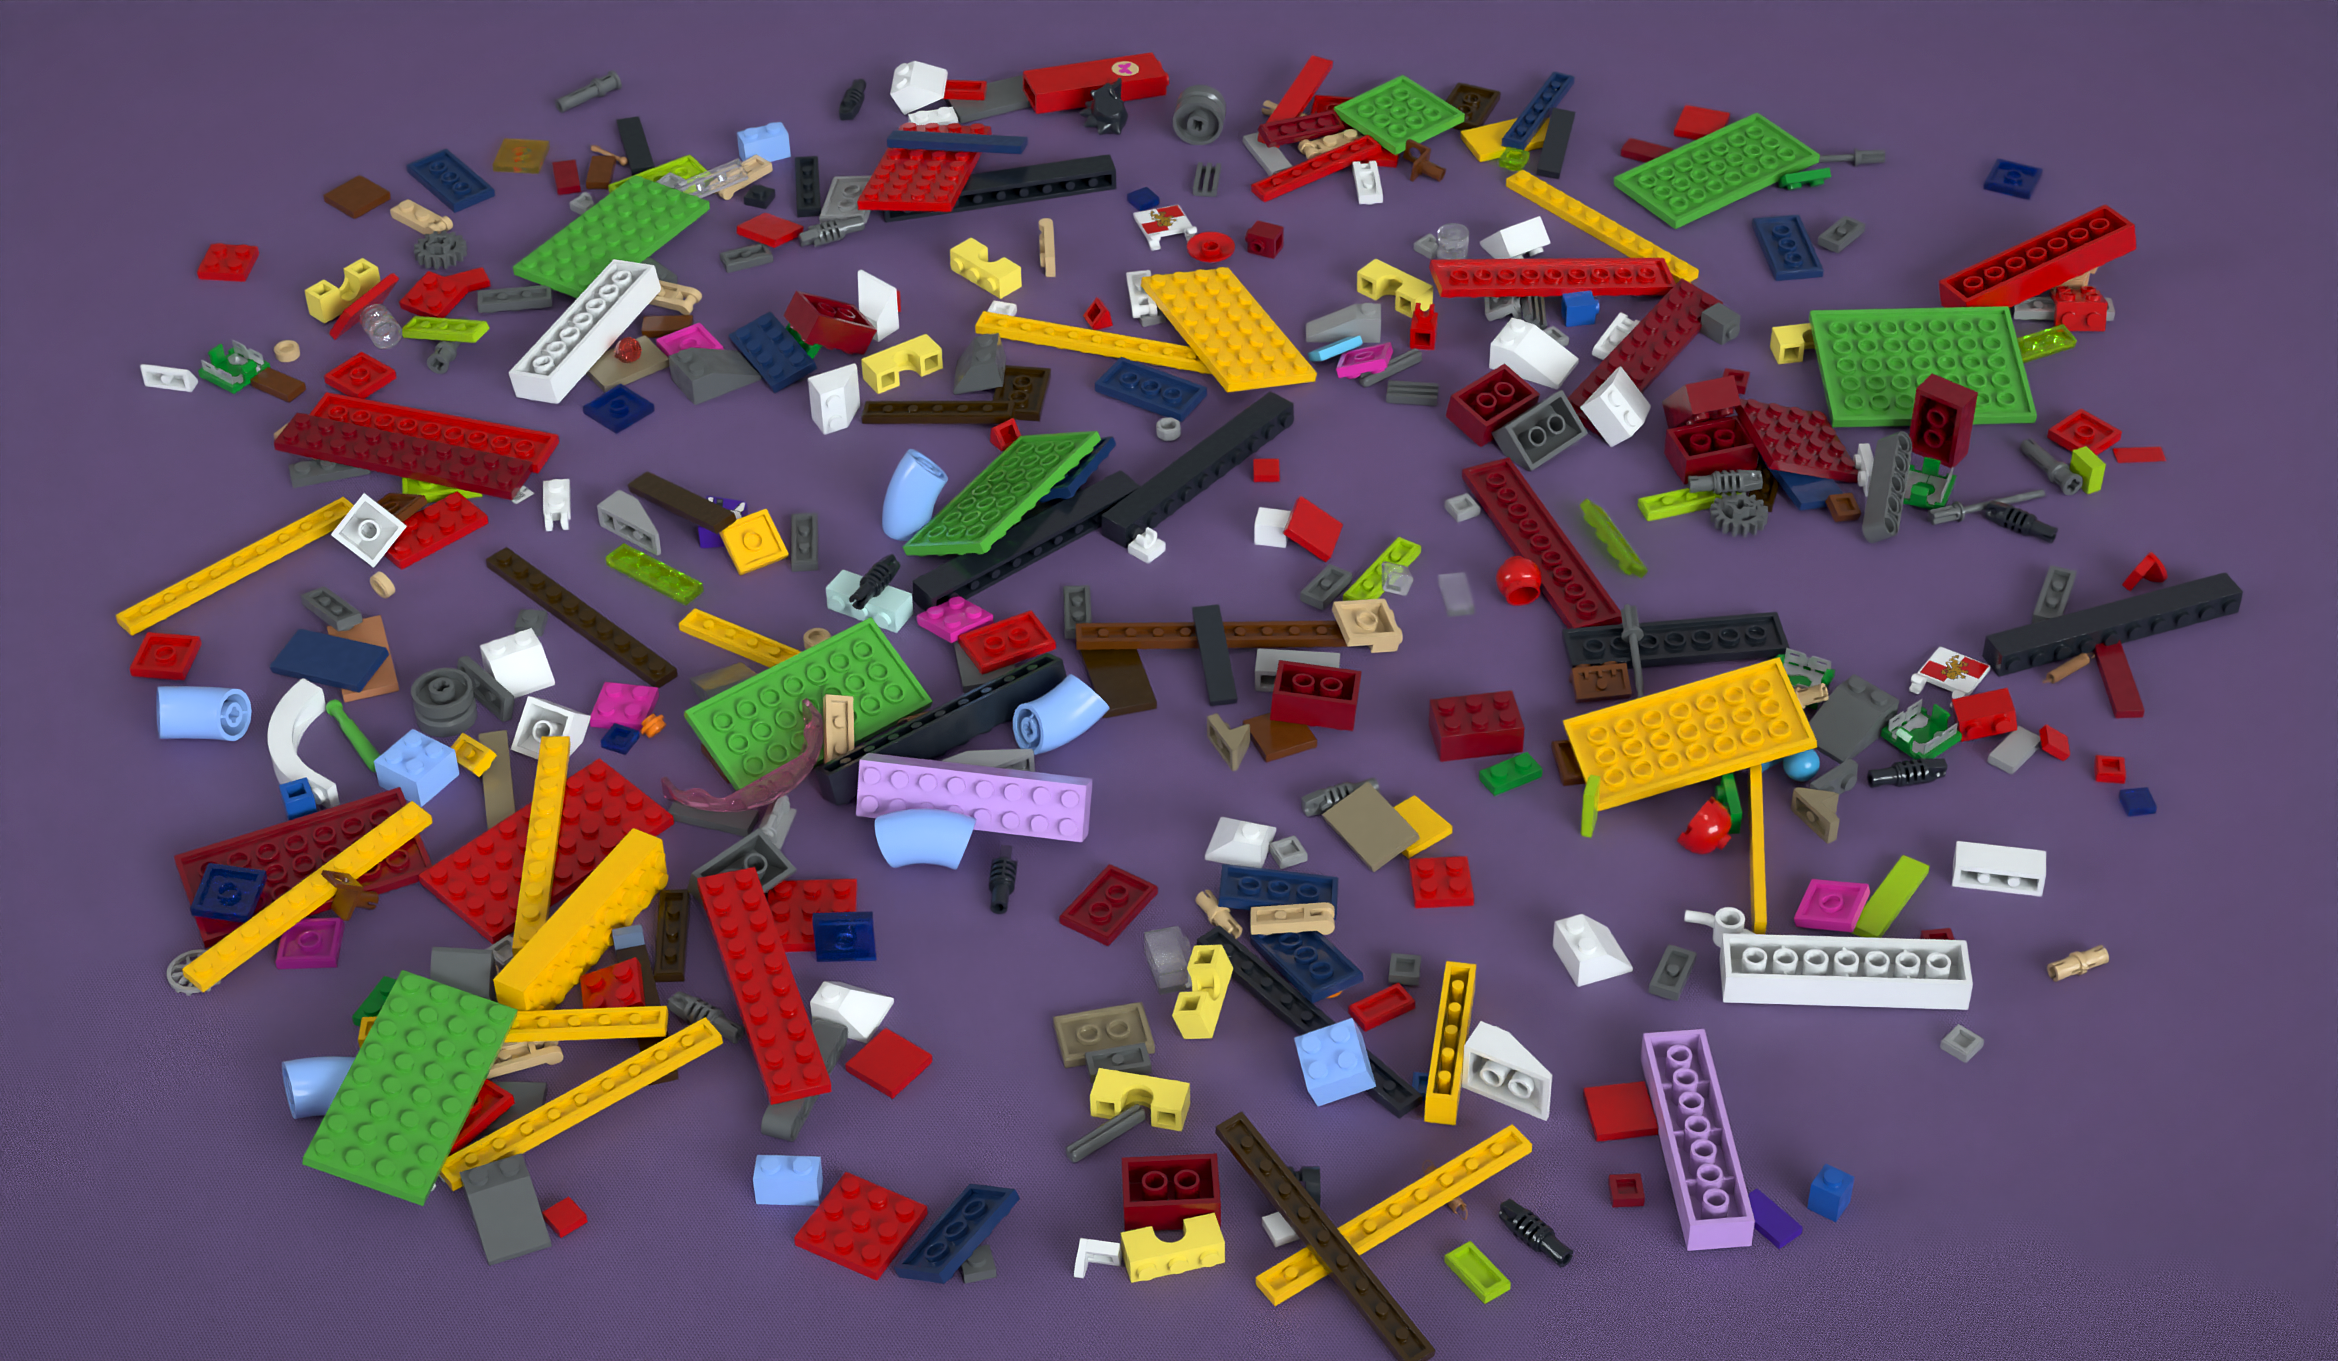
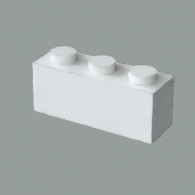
M1962 841L1956 842L1953 858L1952 886L2042 896L2046 878V851Z

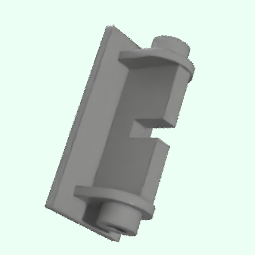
M784 794L778 795L780 798H774V802L769 804L759 827L779 850L782 848L797 813V809L790 808L789 798Z

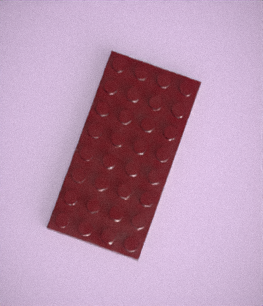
M398 787L174 855V861L204 947L209 948L217 944L407 805L401 788ZM418 833L356 879L364 887L363 890L382 894L419 882L418 875L432 867L420 834ZM335 896L306 917L330 910Z

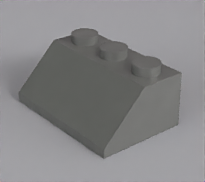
M1563 390L1546 397L1492 432L1504 455L1510 457L1511 460L1529 472L1588 434Z
M758 828L692 872L687 890L704 908L697 887V878L755 867L765 894L793 875L797 869L767 835Z

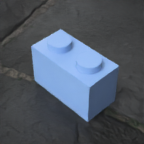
M782 122L769 123L765 126L748 128L737 132L739 156L742 161L756 154L769 162L791 157L789 135Z
M757 1155L753 1176L756 1204L819 1206L823 1187L821 1157Z

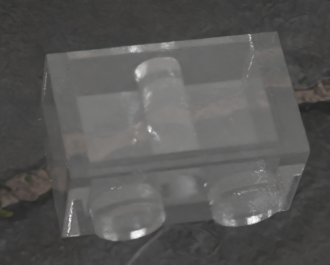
M1179 925L1144 932V953L1159 995L1192 989L1191 976L1187 970L1191 953L1190 943L1187 936H1182Z

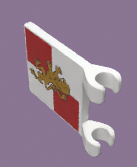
M1179 204L1133 213V217L1147 238L1152 251L1161 249L1159 244L1160 237L1184 233L1188 243L1197 233V228L1191 225Z
M1940 646L1920 671L1912 675L1911 682L1913 683L1909 687V691L1920 694L1926 682L1952 691L1953 699L1969 696L1990 671L1991 666Z

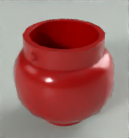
M1521 556L1510 557L1497 571V588L1506 597V601L1514 606L1527 605L1535 601L1540 595L1541 571L1532 560Z

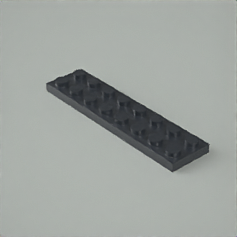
M1777 612L1639 623L1640 629L1643 630L1644 634L1643 638L1638 641L1641 668L1776 657L1779 654L1785 655L1786 648L1790 649ZM1623 624L1562 629V641L1570 669L1580 664L1600 666L1609 661H1616L1618 664L1626 663L1627 669H1633L1630 642L1624 641L1621 635L1624 631Z

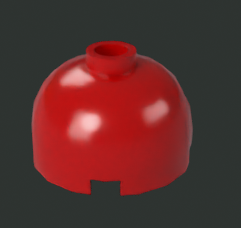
M1711 796L1709 801L1702 806L1690 821L1687 830L1681 833L1676 842L1686 850L1698 855L1710 854L1716 848L1722 851L1732 838L1728 835L1732 825L1728 810Z

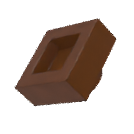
M1852 493L1829 495L1825 501L1835 522L1858 520L1862 514Z

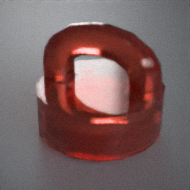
M624 338L617 343L614 357L623 363H632L639 359L642 351L641 346L634 338Z

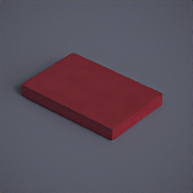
M1109 864L1059 916V922L1074 931L1109 946L1158 894V886Z

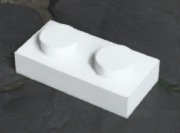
M940 107L936 110L918 111L908 114L909 122L916 123V125H926L928 123L949 125L958 123V117L953 107Z
M1869 443L1859 444L1858 453L1854 454L1853 461L1855 462V468L1859 470L1858 485L1863 486L1865 497H1868L1874 458Z

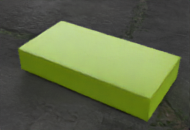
M1590 775L1583 793L1581 834L1585 837L1592 838L1597 821L1600 776Z
M1471 1241L1445 1255L1444 1262L1484 1304L1510 1290L1511 1282Z

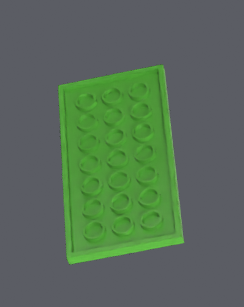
M1757 112L1614 177V186L1671 227L1677 229L1778 182L1780 177L1785 174L1797 173L1819 163L1820 154Z
M634 175L514 265V275L578 298L613 259L641 263L710 210L709 201Z
M1098 431L1020 436L902 546L906 556L918 555L923 557L935 554L944 556L946 554L964 555L966 553L980 555L988 552L994 542L1004 537L1006 531L1021 520V516L1034 508L1036 502L1041 497L1047 495L1057 482L1065 478V474L1070 469L1076 467L1085 455L1093 451V447L1101 440Z
M870 617L686 710L684 717L746 804L786 783L791 777L794 779L811 770L813 765V768L824 763V734L821 752L817 759L822 742V723L811 721L810 747L802 766L797 771L809 745V717L822 719L823 722V698L825 695L853 696L854 747L897 725L899 720L930 708L933 701L873 618Z
M402 970L305 1152L302 1164L424 1206L510 1032L518 1010Z

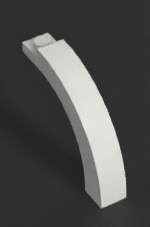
M302 678L283 696L272 714L267 734L269 751L274 771L280 784L307 777L315 803L329 809L340 805L336 784L307 767L297 756V748L303 733L326 710L322 688Z

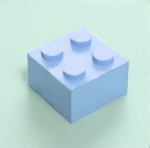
M414 729L410 730L374 761L379 786L386 790L400 787L405 799L415 802L420 807L425 805L460 775L455 749Z
M1353 1018L1294 1038L1307 1090L1317 1106L1376 1087L1363 1036Z

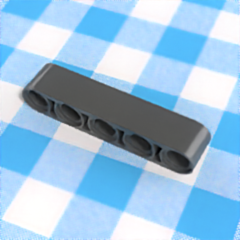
M1904 431L1878 440L1863 520V534L1870 543H1877L1896 536L1899 531L1912 453L1911 439Z
M817 1019L812 1026V1030L827 1073L830 1076L846 1046L848 1027ZM819 1095L773 1105L769 1104L762 1119L761 1133L790 1142L795 1141Z

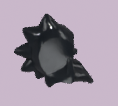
M1118 78L1113 84L1106 83L1100 89L1091 90L1090 94L1093 100L1085 102L1087 108L1079 113L1082 117L1088 118L1084 123V127H1095L1099 135L1121 134L1128 120L1124 101L1121 100V78Z

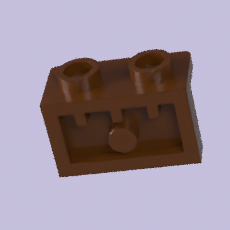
M1609 661L1600 666L1580 664L1571 669L1568 677L1569 683H1572L1575 703L1630 698L1632 695L1626 663L1618 664L1616 661Z

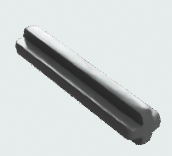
M1417 348L1407 351L1391 359L1388 367L1380 373H1361L1359 383L1366 388L1421 362L1422 353Z
M1134 1104L1065 1148L1066 1156L1073 1163L1083 1159L1144 1121L1146 1118L1144 1109L1139 1104Z

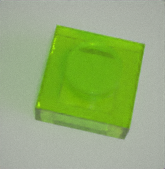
M1507 147L1499 158V166L1511 171H1521L1529 161L1530 152Z

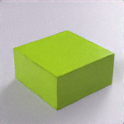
M2087 446L2073 450L2069 469L2072 473L2079 474L2083 478L2081 489L2086 494L2101 490L2106 464Z

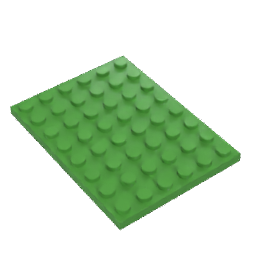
M2009 306L1810 310L1809 321L1832 427L1911 426L1916 388L1932 373L1978 392L1973 424L2036 422L2037 414Z

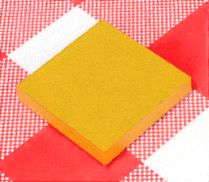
M767 508L739 518L719 532L740 576L785 559L789 555Z
M1415 795L1393 807L1418 833L1420 838L1401 852L1408 859L1452 834L1453 826Z

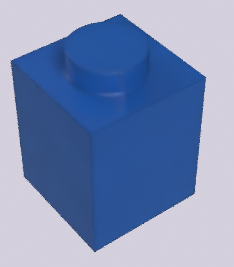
M1591 290L1562 294L1561 315L1566 327L1595 324L1596 314H1599L1600 308L1599 301L1594 299Z
M307 777L279 785L288 821L317 812L314 795Z
M1825 1163L1811 1183L1807 1209L1837 1222L1851 1201L1855 1177Z

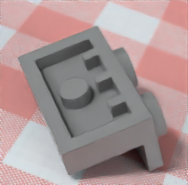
M1484 297L1485 315L1489 322L1501 319L1510 313L1513 314L1515 319L1522 320L1521 297Z

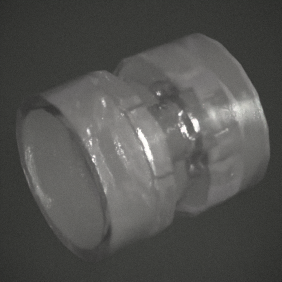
M1449 223L1438 229L1437 260L1468 259L1469 230L1467 227L1458 223Z
M374 304L365 308L359 318L360 325L376 347L380 349L392 348L401 340L402 328L387 307L381 304Z

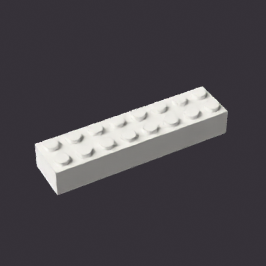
M613 259L510 370L509 376L516 397L558 404L660 292L661 286L655 266Z
M1723 933L1720 970L1723 1002L1960 1010H1968L1973 982L1966 940Z

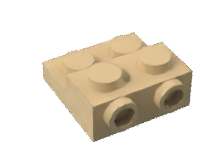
M1385 599L1338 601L1333 603L1332 612L1347 647L1368 645L1371 653L1397 651L1398 645L1402 643V630L1400 627H1397L1393 610L1389 609Z

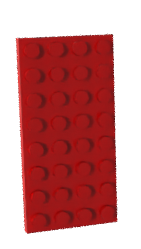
M908 122L901 125L898 129L901 131L992 135L991 126H984L980 123L972 124L971 126H961L959 123L939 125L938 123L916 125V123ZM888 147L857 200L858 210L951 212L982 152Z
M600 758L566 779L550 907L574 892L633 828L656 837L674 825L673 815ZM532 802L418 875L421 885L492 944L510 935L515 930Z

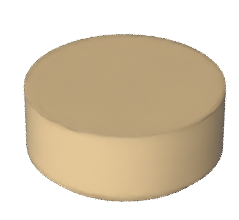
M284 340L275 345L274 353L278 361L291 362L300 356V349L297 342Z
M378 571L370 577L372 588L382 598L387 599L395 593L393 583L384 573Z
M823 628L810 629L803 636L804 647L807 650L830 638L831 635Z

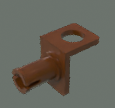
M1408 139L1403 158L1414 163L1410 181L1413 182L1419 175L1424 174L1441 182L1446 174V168L1429 161L1430 148ZM1411 148L1418 149L1421 156L1415 158L1410 152Z
M327 870L322 871L321 875L334 887L339 888L331 909L343 921L350 920L355 907L374 910L377 907L374 904H369V902L378 904V894L375 891H364V887L350 874Z

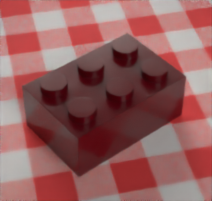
M797 290L783 315L790 323V327L802 336L801 340L809 345L820 344L829 350H834V348L840 349L850 355H853V353L864 355L877 331L855 305Z
M1504 363L1452 394L1445 417L1479 447H1482L1495 439L1492 432L1537 404L1540 394Z
M1933 373L1916 388L1909 433L1912 442V452L1923 457L1940 460L1941 465L1951 469L1952 467L1954 468L1968 454L1978 392Z
M1734 375L1685 384L1663 400L1662 405L1668 429L1725 418V416L1734 414L1733 410L1739 407L1741 402Z
M1738 415L1666 429L1664 455L1684 485L1688 484V476L1712 475L1714 471L1722 473L1724 470L1727 472L1729 470L1736 472L1738 469L1756 470L1759 450Z
M1279 660L1272 695L1270 720L1304 724L1311 727L1333 728L1341 731H1353L1362 671Z
M1512 690L1430 699L1428 724L1440 762L1523 752L1525 727Z
M1217 1153L1121 1158L1125 1232L1152 1226L1154 1231L1183 1229V1219L1215 1213L1221 1228V1199Z

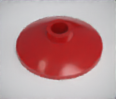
M1218 232L1197 234L1187 243L1189 255L1203 262L1225 260L1235 251V243L1232 238Z

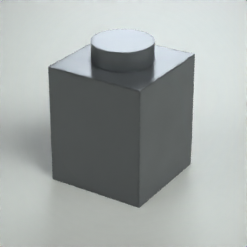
M1718 302L1702 312L1700 333L1723 345L1739 335L1741 315Z

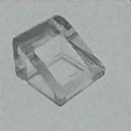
M1383 562V590L1406 596L1413 582V577L1407 566Z

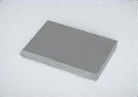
M871 176L834 177L819 217L820 223L833 219L843 221L859 215L862 216L864 223H867L871 210H858L857 200Z

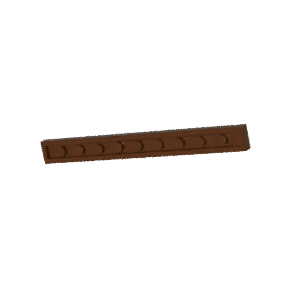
M1337 621L1223 622L1228 648L1347 647ZM1194 622L1075 624L1076 650L1199 649Z

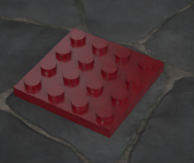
M1740 399L1741 405L1735 411L1769 469L1851 483L1858 482L1859 470L1855 468V462L1847 453L1845 446L1839 440L1836 431L1831 427L1824 413L1817 410H1802L1798 407H1784L1776 403L1767 404L1754 399Z

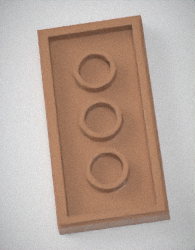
M381 615L364 618L362 623L354 625L352 629L338 632L332 626H327L328 635L386 647L389 652V656L360 693L341 689L344 703L399 691Z

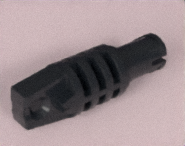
M859 78L858 81L854 79L852 86L846 90L839 108L841 121L853 120L859 113L865 99L863 92L867 87L864 79Z
M1994 500L1987 505L1985 517L2003 528L2007 527L2008 530H2014L2015 533H2021L2025 537L2035 536L2050 544L2054 542L2057 536L2054 534L2058 532L2057 527L2038 521V518L2032 513L2030 514L2025 510L2022 511L2020 508H2015L2013 505Z
M894 554L884 556L861 578L860 587L849 598L850 603L854 602L852 606L855 609L862 610L871 598L879 596L894 579L901 567Z
M1920 758L1917 760L1895 762L1888 768L1868 770L1867 781L1870 788L1893 784L1898 787L1924 784L1945 777L1948 766L1944 758Z
M1001 845L999 858H992L988 886L992 893L990 910L995 914L1007 912L1009 895L1015 889L1018 862L1011 859L1012 846Z
M1510 1198L1501 1203L1499 1217L1506 1223L1507 1228L1520 1240L1524 1241L1526 1245L1530 1246L1532 1250L1543 1252L1559 1267H1565L1571 1261L1573 1250L1555 1237L1554 1230L1537 1215H1534L1532 1211L1525 1209Z

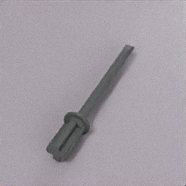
M1854 148V154L1820 155L1819 163L1854 161L1855 167L1863 163H1884L1885 150L1861 151Z
M2044 489L1995 499L1994 501L2012 504L2044 497L2046 494ZM1992 500L1964 507L1961 502L1956 501L1950 506L1928 510L1929 516L1927 521L1931 522L1932 525L1950 521L1962 522L1965 514L1986 510L1988 503Z
M1626 604L1621 609L1624 629L1621 635L1624 641L1630 642L1635 685L1638 691V698H1642L1645 695L1638 641L1643 638L1644 634L1639 626L1637 606Z

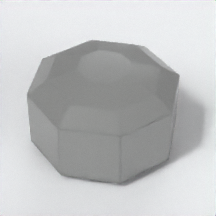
M1172 417L1159 420L1156 423L1157 437L1164 441L1177 439L1181 435L1180 421Z

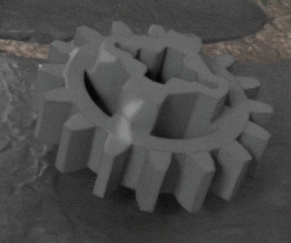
M446 230L441 234L434 231L430 235L425 234V239H417L418 243L414 244L415 260H418L419 265L425 264L427 269L431 266L435 270L440 266L447 269L451 265L456 266V261H464L463 256H467L466 240L463 239L462 235L456 236L454 231L450 234Z
M1732 491L1731 496L1723 493L1721 499L1715 498L1714 504H1711L1710 521L1715 523V529L1723 528L1722 533L1731 532L1732 537H1736L1740 533L1743 537H1746L1749 532L1756 535L1757 530L1763 531L1764 525H1767L1768 506H1763V500L1756 501V495L1747 497L1746 492L1737 495L1735 491Z

